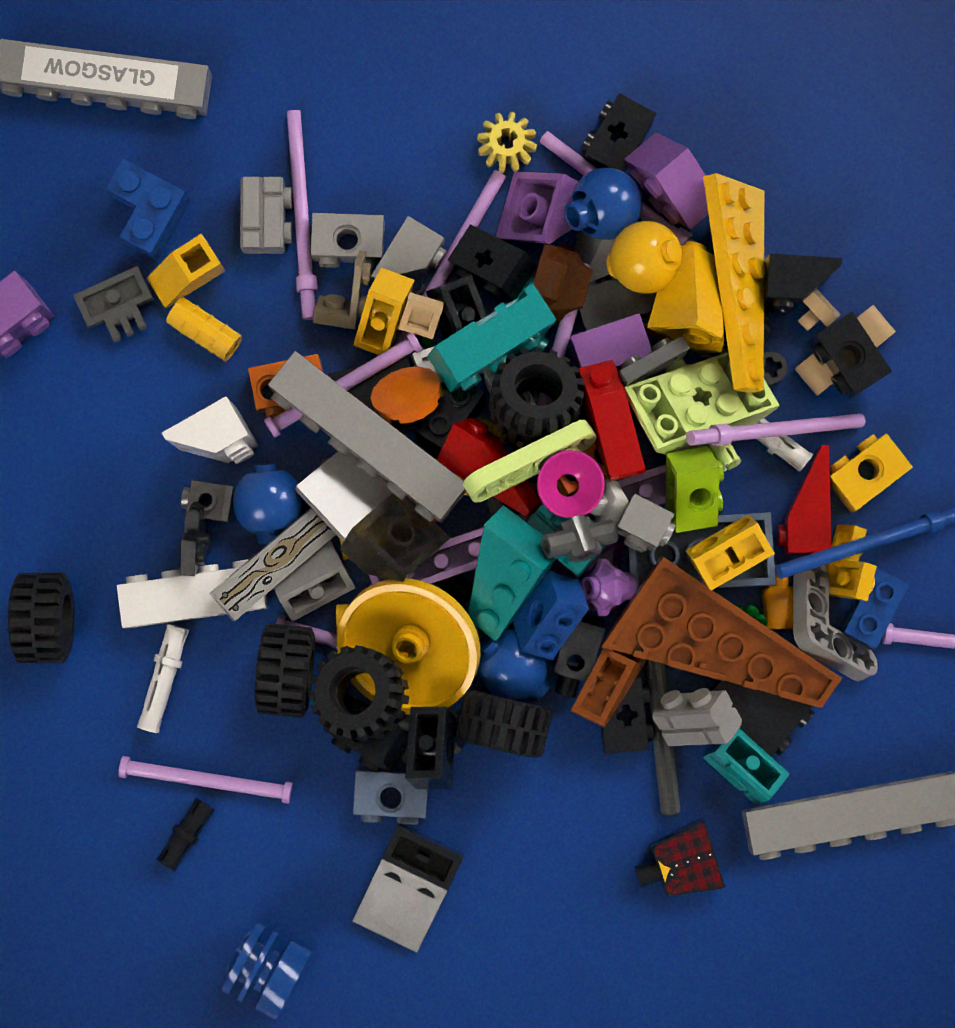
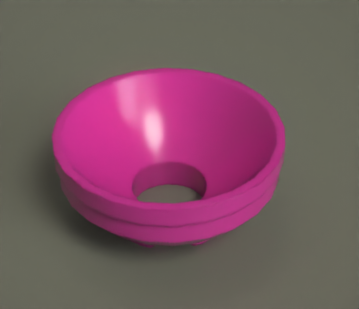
M567 450L551 456L544 462L537 477V491L542 504L550 512L563 518H572L590 513L597 507L604 493L605 481L601 468L592 457L579 451ZM562 475H571L576 479L578 488L573 496L566 497L559 493L557 481Z

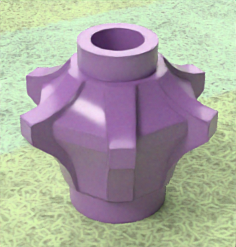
M598 559L597 565L593 570H585V578L581 582L587 604L592 603L597 608L598 616H607L612 608L620 605L623 601L631 600L636 593V580L630 572L616 569L607 559Z

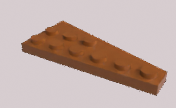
M662 555L600 645L601 648L623 652L634 657L659 662L670 667L717 680L728 681L746 688L775 694L782 698L819 708L824 706L842 680L836 673L715 591H710L706 585Z

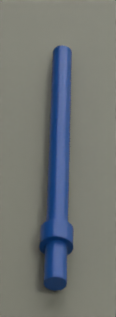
M955 508L942 512L934 510L922 514L918 520L776 565V575L779 579H783L924 532L932 534L941 531L945 525L955 522Z

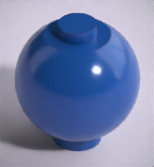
M615 168L592 170L585 174L575 185L571 201L566 204L564 209L566 221L574 231L582 230L590 237L600 240L615 239L624 228L638 221L642 211V190L628 174Z
M275 463L254 465L255 472L245 474L236 485L233 493L232 505L236 519L245 530L257 535L258 544H268L303 513L304 499L295 491L296 486L299 484L298 481L289 472L276 470Z
M507 629L497 641H494L488 635L481 641L480 663L477 673L482 685L489 693L514 701L523 700L527 697L532 701H536L549 690L551 679L547 676L549 668L548 659L521 652L515 629Z

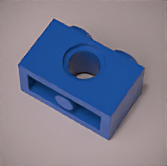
M876 568L874 575L875 585L869 594L868 601L854 599L839 628V631L864 644L869 649H877L909 584Z
M547 571L513 621L521 652L550 660L554 659L589 609L579 579Z

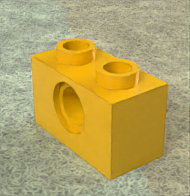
M381 267L368 291L353 346L377 355L392 348L400 331L398 329L400 318L408 294L412 291L414 279Z
M887 433L878 439L872 434L856 446L860 453L850 460L845 455L830 466V471L832 472L830 475V487L850 513L857 511L913 468ZM861 461H866L873 466L874 476L871 480H866L860 476L858 466Z

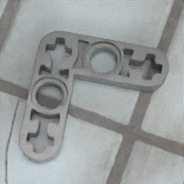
M823 565L795 574L793 583V634L798 647L804 653L852 680L861 681L875 675L878 670V663L872 650L829 625V575L826 566Z

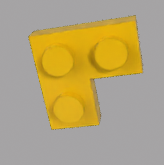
M837 524L831 547L865 537L867 529L855 525ZM863 553L826 564L829 575V596L868 601L869 594L875 585L874 575L877 566L866 562H859V558Z

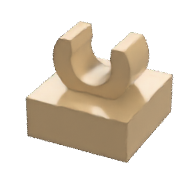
M815 290L803 301L810 310L798 322L808 331L819 320L828 327L841 314L818 290Z
M409 292L398 329L433 339L444 302Z

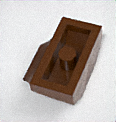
M544 243L533 284L555 316V322L559 323L566 314L583 308L593 270L581 261L579 253Z

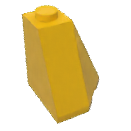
M688 241L685 245H681L682 260L676 276L668 286L656 293L647 328L667 338L669 337L673 341L683 336L690 349L697 353L723 352V313L715 256L707 252L706 246L703 244Z

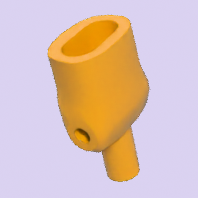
M775 572L776 584L764 588L761 592L763 615L768 621L766 627L771 630H793V586H789V577L779 579Z

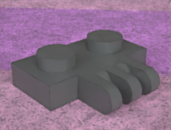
M138 266L73 295L87 327L91 329L105 323L115 343L122 340L121 334L116 328L120 325L123 326L128 337L135 334L129 322L135 319L140 331L147 329V325L138 307L153 301L154 298Z
M681 336L674 341H671L669 337L665 338L651 348L652 353L643 358L635 355L624 361L620 365L622 370L618 373L623 386L626 387L654 377L656 374L660 375L670 365L683 359L690 349L684 337Z

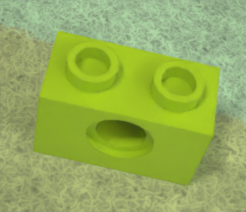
M709 446L666 453V510L674 513L671 523L676 525L674 529L676 533L718 526V511L723 510V499L719 490V481L724 480V469L721 460L715 459Z

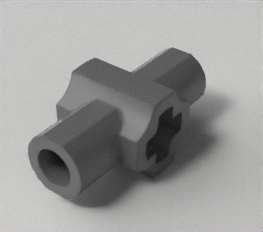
M575 516L562 522L558 526L557 532L542 535L541 548L547 559L567 555L569 561L578 563L598 555L602 550L601 546L616 543L618 540V530L615 522L611 519L592 523L589 516Z

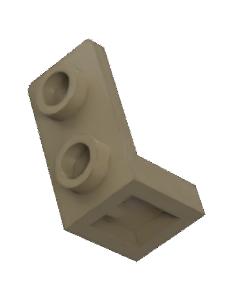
M359 250L355 262L351 300L336 294L319 295L314 309L313 323L349 329L356 328L358 318L362 316L367 296H362L363 285H369L372 264L366 263L367 251Z

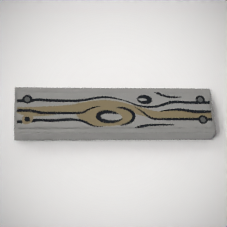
M310 508L209 594L228 617L235 621L336 534Z

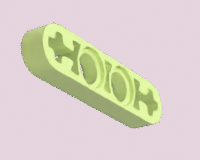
M586 420L576 421L476 470L465 479L463 487L473 502H482L539 474L544 462L559 452L567 450L585 451L596 441L597 436Z

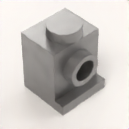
M192 480L191 487H184L181 508L187 509V513L193 502L200 501L201 497L205 494H210L213 501L210 506L204 509V520L231 524L233 517L232 499L235 487Z

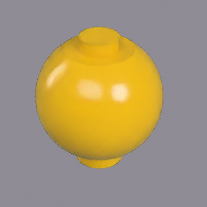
M653 221L636 222L624 228L615 238L611 252L607 256V269L613 278L633 292L642 294L659 292L668 286L676 276L682 260V248L676 235L663 224Z

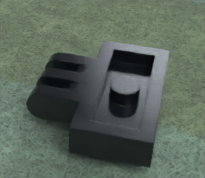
M200 501L193 502L185 515L184 536L181 540L180 575L195 576L200 564L205 565L206 555L211 552L212 533L206 532V520H204L205 507Z

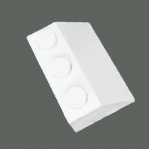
M227 397L218 400L162 432L165 440L181 451L225 463H230L231 461H234L235 464L242 463L254 455L252 449L259 446L241 413Z

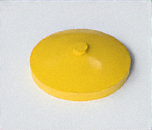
M408 578L387 579L372 584L362 590L352 600L339 622L337 630L338 654L341 653V647L349 646L355 648V645L364 646L390 657L395 661L394 664L402 669L404 674L401 677L408 682L409 689L404 690V695L409 696L408 704H402L401 710L406 712L405 714L410 715L411 707H450L466 693L477 673L480 663V642L473 621L465 609L452 596L432 584ZM362 673L352 678L350 681L365 697L373 701L375 684L370 674Z

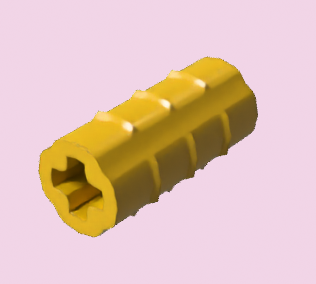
M181 297L175 303L166 319L167 324L195 341V344H199L207 349L210 354L213 353L225 362L232 357L242 341V335L231 329L228 324L225 325L213 315L199 308V305L193 304L184 297Z

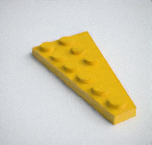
M714 173L704 176L703 180L733 388L735 391L754 393L764 389L765 191Z

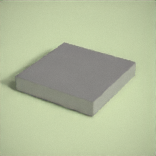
M349 451L345 456L340 452L335 453L295 488V491L343 542L396 498L385 487L387 482L378 473L372 478L356 465L360 459Z

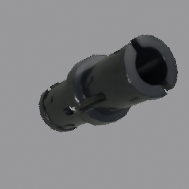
M195 798L179 825L175 824L172 828L174 833L156 860L169 869L176 871L192 844L196 845L199 841L198 835L215 809L200 799Z

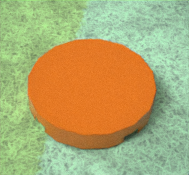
M419 366L406 367L391 372L382 378L373 388L370 399L375 413L385 421L392 423L391 420H399L400 424H406L423 419L432 413L439 405L438 399L440 396L443 397L444 391L438 375L431 369Z

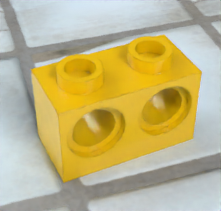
M749 514L685 550L701 580L710 591L775 554L759 524Z

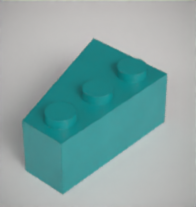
M533 283L524 288V292L517 299L506 305L504 302L494 308L495 311L476 323L474 321L434 346L427 357L450 392L459 387H462L464 391L472 388L483 380L480 376L481 374L490 369L495 374L501 362L505 363L506 357L513 353L515 355L519 350L527 348L528 352H532L534 347L541 345L539 339L555 323L556 318Z
M504 505L484 524L468 615L474 625L494 641H497L510 627L557 558L547 559L541 548L542 534Z

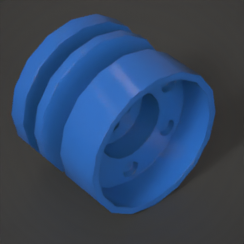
M258 922L254 929L241 940L226 968L225 981L221 991L230 995L237 981L243 983L244 986L237 1000L243 1002L253 989L258 991L259 995L255 1010L276 1020L312 951L291 940L282 952L279 953L274 950L279 935L275 931H273L266 945H264L259 940L266 926Z

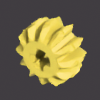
M514 112L509 113L508 121H504L502 115L497 113L495 114L496 125L486 120L483 123V128L486 132L478 133L477 140L484 144L478 148V153L480 156L489 155L486 160L488 167L493 166L498 161L499 172H505L506 164H511L512 170L517 172L519 171L518 160L527 165L531 162V157L527 152L536 151L537 144L530 141L536 136V132L534 129L525 130L528 125L526 118L515 123ZM508 136L509 141L512 138L514 139L512 148L506 149L505 144L502 147L500 146L502 137Z

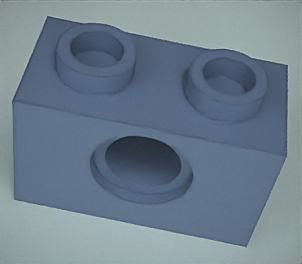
M357 769L353 814L361 815V821L382 822L383 816L397 817V823L418 824L419 818L426 819L428 789H416L405 778L406 772L403 771L390 772L378 770L375 772L368 769ZM393 787L400 792L401 802L397 806L388 807L382 802L381 793L385 788Z

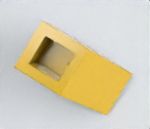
M201 233L171 252L146 279L167 309L181 297L189 295L225 272V269Z

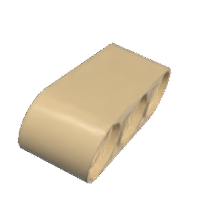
M874 305L857 317L876 348L896 332ZM842 349L840 351L842 363L847 366H854L856 363L855 354L849 349ZM814 354L810 355L795 368L796 372L816 396L833 384L831 381L833 373L826 363L821 365Z

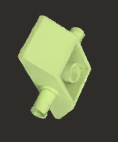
M728 352L691 365L686 364L681 359L670 365L664 374L624 387L627 400L656 452L666 455V453L709 446L715 459L721 460L724 472L727 471V468L728 470L735 468L742 461L731 443L727 446L717 447L711 444L691 446L686 441L687 432L709 429L711 425L726 423L730 427L755 424L780 406L765 379L763 391L746 393L734 390Z

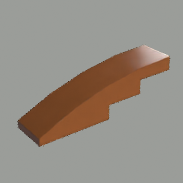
M603 648L571 712L604 728L639 675L647 659Z

